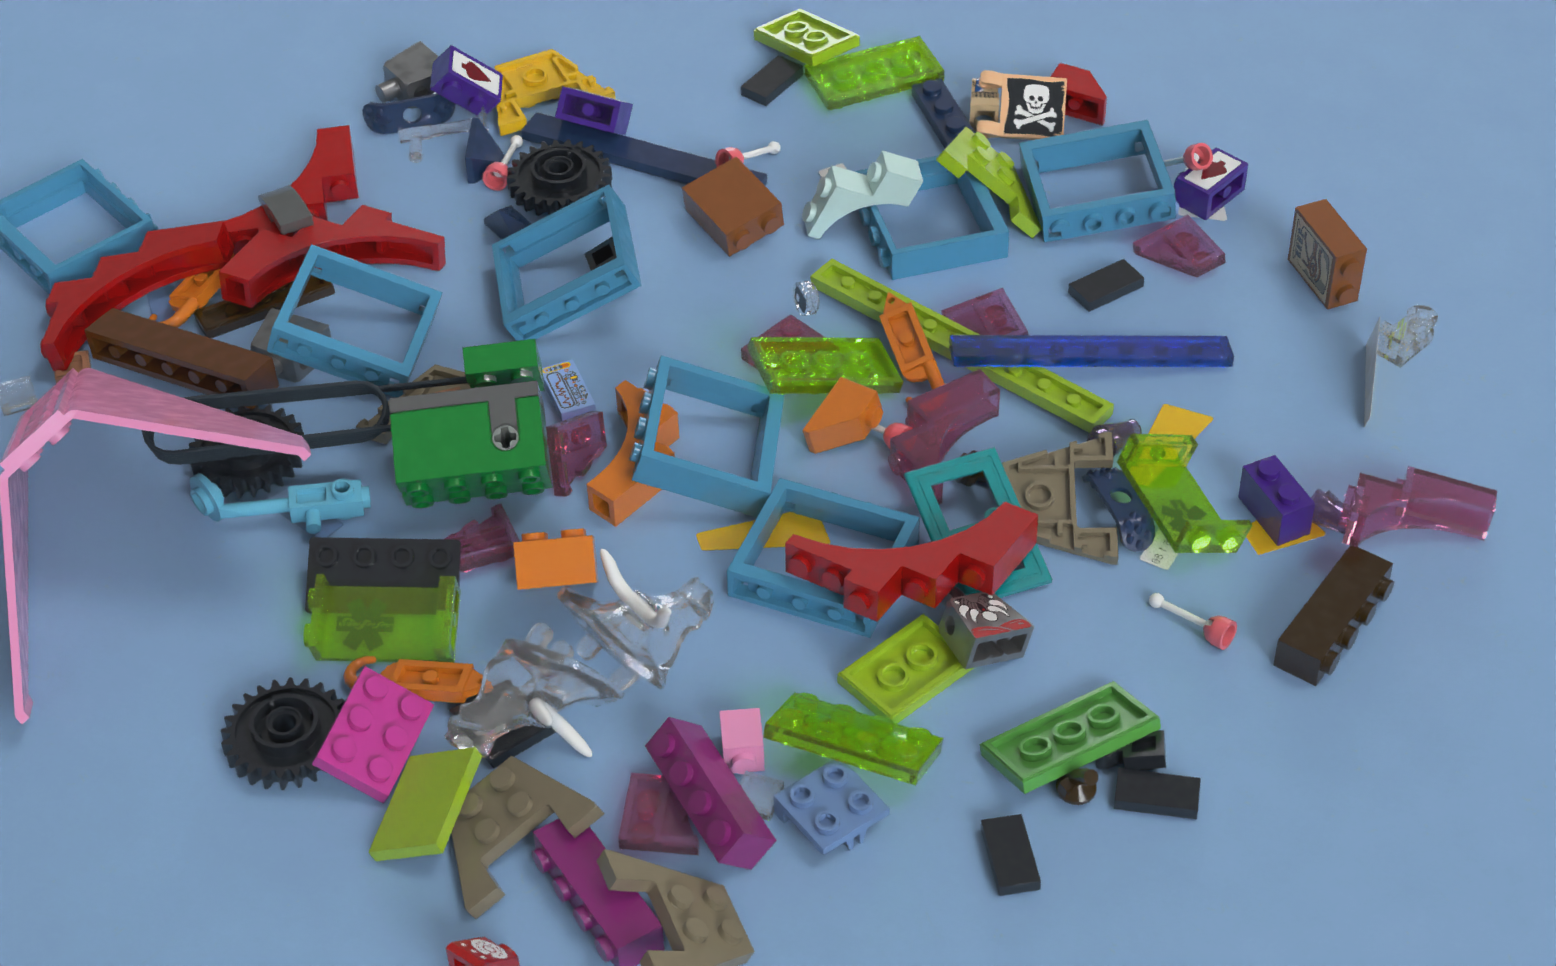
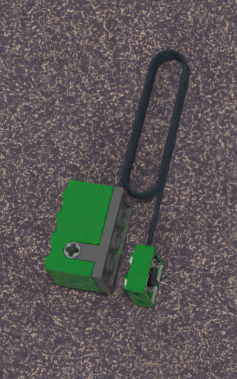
M535 339L462 347L464 377L376 386L368 381L354 380L182 397L216 409L374 394L381 400L383 407L382 415L372 427L300 436L308 443L310 449L363 443L375 439L383 432H391L396 485L399 491L402 492L406 506L412 505L413 508H428L433 506L434 502L441 501L463 504L469 502L471 498L482 496L492 500L507 497L508 493L522 492L525 495H537L543 493L544 489L553 488L545 409L540 392L545 391L543 370ZM466 383L470 385V389L389 398V404L384 392ZM141 430L144 442L153 454L167 464L182 465L223 460L232 457L280 453L231 444L174 451L162 450L155 446V432Z

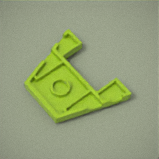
M966 126L936 158V161L958 179L966 171L970 172L1008 203L1010 221L1031 238L1035 237L1042 229L1014 167L1013 160L1002 151L998 153L994 150L982 133H974Z

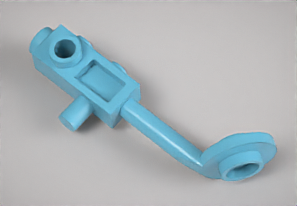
M198 473L190 478V496L194 505L204 516L208 515L216 522L224 518L290 512L291 523L306 522V531L310 534H316L321 531V520L338 518L348 520L353 517L364 516V508H371L369 486H362L361 479H338L335 482L288 486L287 498L224 504L222 492L206 476Z

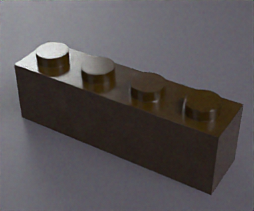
M1351 544L1278 639L1273 666L1314 686L1319 683L1325 673L1331 675L1338 665L1342 650H1350L1353 646L1361 624L1367 626L1375 614L1376 604L1379 600L1385 602L1394 586V581L1390 579L1393 563Z

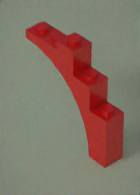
M350 125L317 129L316 146L311 160L300 176L290 185L302 198L312 217L328 221V202L359 198ZM262 205L245 214L224 221L235 247L233 251L234 256L261 229L281 234L275 222H270ZM299 230L294 231V232H291V233H288V234H285V235H286V236H289V237H292V236H294V235L296 234V232H298Z
M361 205L342 225L313 217L314 225L300 229L292 237L261 229L219 270L223 300L252 308L268 294L295 280L311 244L364 264H400L440 271L446 265L445 237L392 222V213Z
M224 221L147 231L142 246L139 247V252L101 257L92 278L54 283L45 302L46 312L50 317L46 333L40 342L41 353L45 359H48L53 371L68 369L75 352L87 340L84 330L111 308L121 310L144 295L172 282L224 267L231 260L235 248Z
M1003 502L987 518L962 532L929 543L888 549L849 548L820 543L793 534L785 542L786 572L843 595L845 609L876 622L901 595L935 609L958 582L993 596L1036 545L1038 514Z

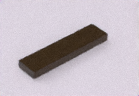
M311 275L296 308L335 294L334 285L329 281ZM294 281L268 294L252 308L223 300L196 310L194 312L195 320L205 337L214 338L264 320L271 308L281 310Z

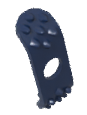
M432 93L431 95L390 103L370 102L364 105L362 112L364 121L372 131L380 134H392L444 123L453 116L456 104L437 93ZM415 106L421 110L419 119L416 121L404 119L403 113L408 107Z
M1102 467L1094 472L1091 469L1088 470L1086 475L1082 476L1083 482H1090L1092 489L1095 488L1112 515L1119 532L1120 542L1125 548L1134 552L1146 550L1155 538L1154 520L1151 512L1126 473L1117 467L1113 469ZM1113 492H1123L1131 498V501L1119 503L1113 500L1110 494Z

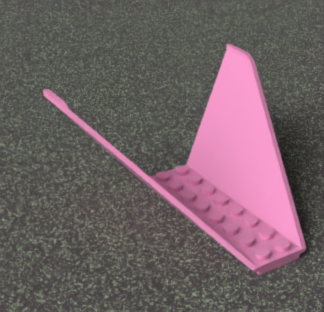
M72 368L20 417L0 461V466L3 468L0 474V504L15 718L21 724L30 718L33 701L28 694V469L40 459L44 445L48 441L55 445L69 432L72 419L298 455L305 461L311 456V451L308 443L302 436L92 368L82 369L79 373Z

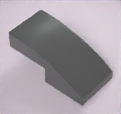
M290 185L258 196L259 202L270 222H275L282 235L314 225L311 212L299 194Z

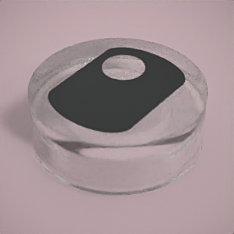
M809 280L795 283L793 298L801 316L816 314L819 310L820 301L815 285Z

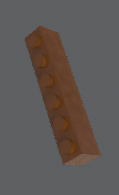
M111 308L84 330L94 359L206 395L279 387L275 365L270 356L115 308ZM255 405V406H245V407H246V408H249V409H253V408L256 407L257 405Z

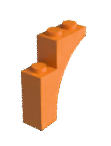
M626 380L615 387L617 411L627 428L625 440L611 463L586 484L589 510L615 527L662 490L632 481L635 462L630 461L629 457L634 443H639V439L634 438V432L639 417L644 418V414L639 413V407L643 394L646 391ZM663 403L654 451L675 457V452L669 446L679 439L678 412L670 405Z

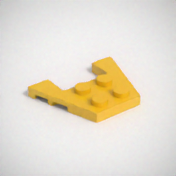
M553 49L494 66L496 71L503 74L501 102L497 104L500 136L521 131L527 124V118L520 108H530L540 102L559 99L562 86L616 99L615 91L611 87L603 88L596 83V77L593 75L585 76L578 71L576 64Z

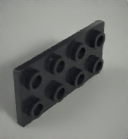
M312 537L309 540L305 610L309 614H351L347 605L362 599L368 610L375 599L389 606L383 615L457 616L459 610L462 543L457 539Z

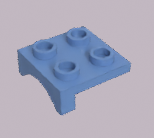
M840 756L773 795L775 815L783 823L791 820L822 855L843 843L849 850L853 849L854 837L861 844L864 841L867 828L890 815V808Z

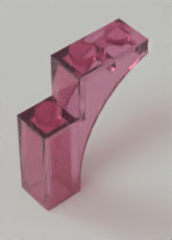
M978 369L908 400L905 424L913 429L890 439L888 463L892 472L897 476L900 475L906 482L904 477L906 472L943 462L950 448L963 435L976 426L999 416L1000 389L981 369ZM943 483L931 486L939 505L942 504Z
M1408 466L1404 480L1397 478L1395 482L1360 473L1356 486L1348 485L1344 497L1343 510L1338 524L1339 527L1345 528L1342 543L1358 547L1363 541L1374 535L1398 529L1440 530L1484 541L1495 512L1497 490Z

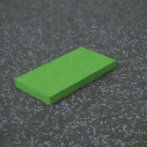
M1112 681L979 745L981 756L1020 791L1026 794L1161 729L1158 715L1116 682Z

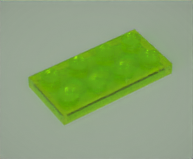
M920 36L834 57L814 67L807 64L804 65L806 78L828 111L910 90L912 85L928 80L941 78L944 81L945 73L943 67Z
M751 337L747 347L770 394H825L832 390L840 377L876 390L878 394L900 393L904 383L879 338Z
M795 692L765 723L763 738L915 786L941 753L944 739L932 735L930 731L924 728H909L896 724L885 716H870L857 712L849 705H834L819 700L813 694Z

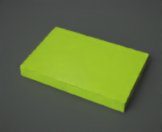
M802 9L793 11L753 30L754 40L812 67L860 46V36Z
M922 614L837 674V683L892 728L974 668L965 670L939 633V626L925 614Z
M476 747L409 756L368 852L375 861L443 854L482 758L481 753Z

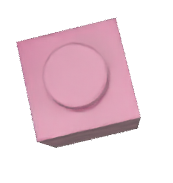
M760 708L720 711L723 759L732 773L748 774L765 771Z

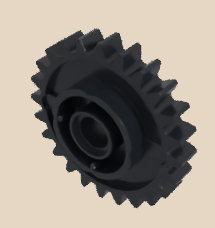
M556 139L552 145L541 142V148L539 149L530 146V153L520 152V160L513 159L512 167L507 169L508 190H510V197L515 198L517 206L524 204L526 212L535 209L537 216L543 212H548V215L608 184L612 188V169L609 166V159L603 158V151L594 152L593 145L583 148V141L578 142L576 145H571L570 139H567L564 144H559Z
M268 404L264 409H259L258 405L253 409L238 407L236 412L229 408L225 409V412L297 435H304L301 423H296L293 414L286 416L284 408L273 412L272 404ZM194 439L195 442L189 443L188 446L190 449L223 445L225 443ZM286 453L259 454L190 463L193 475L201 473L206 476L211 483H215L221 489L223 497H227L231 492L235 491L238 499L247 491L250 492L252 497H256L259 489L270 493V485L284 486L282 478H294L293 468H302L303 466L298 455Z
M292 677L287 680L284 686H280L276 680H273L269 690L258 685V694L256 696L243 694L245 704L232 705L234 715L224 717L226 728L221 729L223 752L229 767L236 769L237 777L241 778L247 775L250 785H254L259 780H262L264 788L267 790L274 782H279L281 790H285L290 781H294L298 788L302 787L305 777L314 782L318 781L316 773L321 769L312 765V762L342 708L344 699H337L334 689L325 692L322 682L314 687H310L309 679L305 678L300 685H295Z

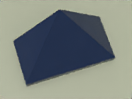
M472 118L466 148L465 164L468 184H475L482 180L487 166L493 162H501L505 156L479 118Z
M511 205L499 209L484 218V224L501 240L531 225Z

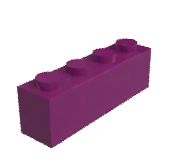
M668 717L646 743L647 751L717 862L752 870L777 840L703 727L698 724Z
M558 818L533 831L535 850L531 853L537 868L541 873L548 872L552 877V885L559 899L563 903L569 901L574 908L573 915L577 924L583 932L589 930L594 936L595 947L604 962L611 960L614 966H636L640 964V960L647 950H665L663 927L640 894L630 891H609L597 863L603 850L607 849L590 826L574 838Z

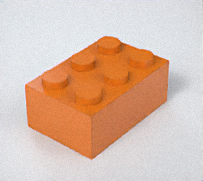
M584 528L561 530V538L548 539V533L546 532L521 534L522 542H513L517 590L599 582L595 537L593 535L586 536Z

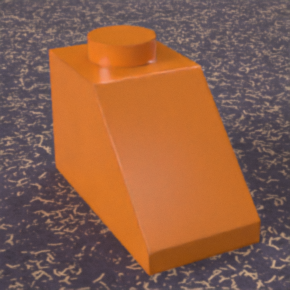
M840 377L802 430L809 451L816 454L864 440L871 429L877 427L882 419L883 409L878 392Z

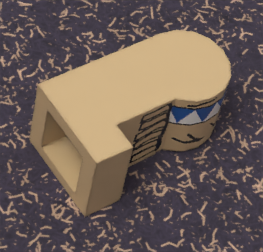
M972 78L970 124L974 131H976L979 121L976 117L987 115L993 118L991 121L999 123L998 88H981L979 86V78Z

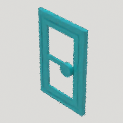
M995 447L904 474L931 542L962 532L978 523L949 530L931 486L983 471L998 507L1003 502H1007L1021 508ZM998 507L989 508L985 512L984 519L987 518ZM1037 543L1022 560L1024 568L1013 571L995 592L998 597L1003 598L1052 583V577ZM959 582L954 586L959 587L966 595L982 592Z

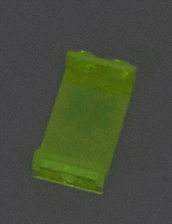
M1131 434L1117 463L1175 553H1237L1250 531L1252 523L1250 520H1221L1186 467L1198 446L1193 436Z
M316 574L315 588H310L308 593V608L312 611L311 624L306 623L304 627V645L309 647L316 661H354L363 656H375L376 662H398L399 659L454 663L461 590L455 576H440L439 588L330 586L324 574Z

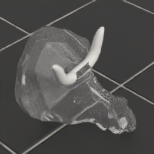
M601 549L600 556L607 579L620 599L597 601L583 596L567 586H564L557 593L559 601L576 623L587 633L579 641L576 652L584 660L588 661L603 649L615 661L622 666L611 674L608 681L618 692L626 690L639 678L662 690L666 686L667 673L676 660L683 640L691 631L698 630L702 622L709 618L714 604L713 592L705 584L700 583L699 577L691 578L678 590L665 595L651 596L638 590L633 591L621 575L614 558L607 550Z
M536 623L532 626L524 641L506 638L497 654L488 662L483 672L478 696L472 702L462 704L459 714L450 717L448 721L449 731L444 737L454 748L476 747L481 753L482 758H486L490 754L496 739L511 730L524 726L552 728L576 751L586 757H592V751L586 741L558 712L575 703L599 707L605 703L622 699L625 693L596 670L573 659V647L566 641L559 640L554 643L551 649L548 648L547 645L553 639V630L546 623Z

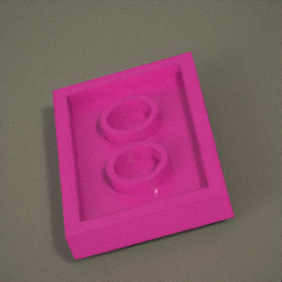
M364 666L312 765L384 803L389 797L434 704Z

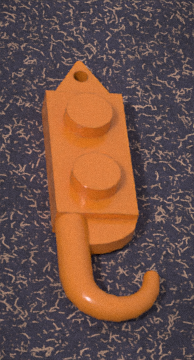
M220 269L185 278L169 295V304L175 313L169 319L160 323L179 328L197 309L204 307L220 288ZM152 314L148 319L156 321L157 315Z
M888 292L884 312L879 318L901 373L907 381L913 383L928 380L933 392L931 399L925 403H917L910 396L906 398V403L916 412H931L944 401L946 395L944 380L912 303H905Z
M363 656L355 659L346 667L343 678L345 684L350 689H352L358 677L356 676L357 671L365 665L375 663L376 657ZM399 659L398 662L390 664L380 673V675L427 701L465 703L468 697L494 689L490 679L475 671L473 664Z

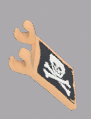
M990 70L981 72L979 78V86L981 88H1002L999 123L980 120L977 123L976 132L982 133L986 138L999 137L1026 140L1064 135L1067 78L1003 74Z

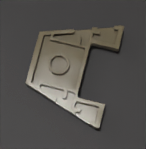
M1112 432L1098 434L1097 439L1077 444V441L1070 442L1069 447L1048 453L1047 450L1002 462L1021 508L1038 514L1037 544L1104 563L1118 565L1117 527L1079 528L1077 526L1074 469L1113 468Z
M510 756L468 791L452 830L466 910L477 919L505 896V893L489 871V865L550 815L556 813L566 829L576 838L604 815L600 807L587 797L519 759Z
M604 849L597 863L609 891L647 893L673 950H647L640 960L641 966H739L747 963L755 951L723 885L612 850Z

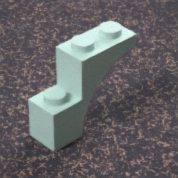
M882 150L876 162L870 164L867 175L832 165L826 176L819 180L816 193L811 202H807L804 206L802 219L805 221L807 235L820 239L824 232L838 219L867 206L896 204L908 207L923 183L918 161Z

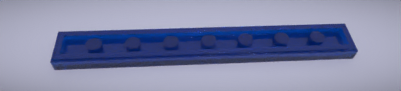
M950 335L949 350L953 366L1232 367L1234 362V354L1227 336Z

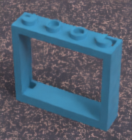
M1148 119L1019 143L1021 170L1036 217L1042 229L1041 234L1044 243L1176 219L1175 190ZM1146 155L1158 190L1050 209L1039 173Z
M939 155L916 159L923 179V183L918 191L958 184L981 233L897 249L877 205L860 208L859 216L863 226H868L870 243L872 247L877 246L880 265L882 268H887L892 280L1008 257L1009 230L987 187L968 171L958 179L936 161ZM868 169L858 170L854 172L867 175Z
M84 159L0 200V249L48 294H50L54 283L92 278L101 257L139 252V247L142 246L147 231L158 230L149 213L145 214L141 211L132 198L124 196L114 182L110 183L107 181L99 169L95 170ZM84 193L92 197L126 228L57 265L16 229Z
M609 184L492 245L503 325L516 341L536 340L642 286L626 206ZM610 222L616 259L524 304L519 272L520 267ZM505 247H507L506 253H504L502 250Z
M311 244L272 327L267 351L348 381H368L376 386L398 384L390 381V378L399 380V383H408L435 318L443 292ZM310 276L318 277L422 315L403 363L289 323ZM280 338L288 340V344L279 341ZM403 390L384 392V394L395 398L404 394Z
M661 355L656 369L649 367L644 383V388L649 389V393L644 392L640 403L639 413L644 414V418L639 417L634 432V438L639 439V443H634L629 457L630 461L635 462L632 481L758 517L771 494L785 392ZM665 389L759 417L751 479L654 451Z
M779 478L727 569L728 596L871 638L878 622L845 609L843 595L814 583L756 567L754 564L784 511L894 541L892 548L910 547L919 544L920 517Z

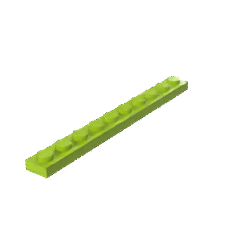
M832 258L810 276L811 287L880 323L879 316L884 312L888 292L905 303L911 302L931 350L1091 434L1113 415V403Z

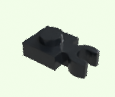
M1157 730L1095 760L1096 768L1108 769L1124 763L1125 769L1148 771L1166 768L1164 730Z

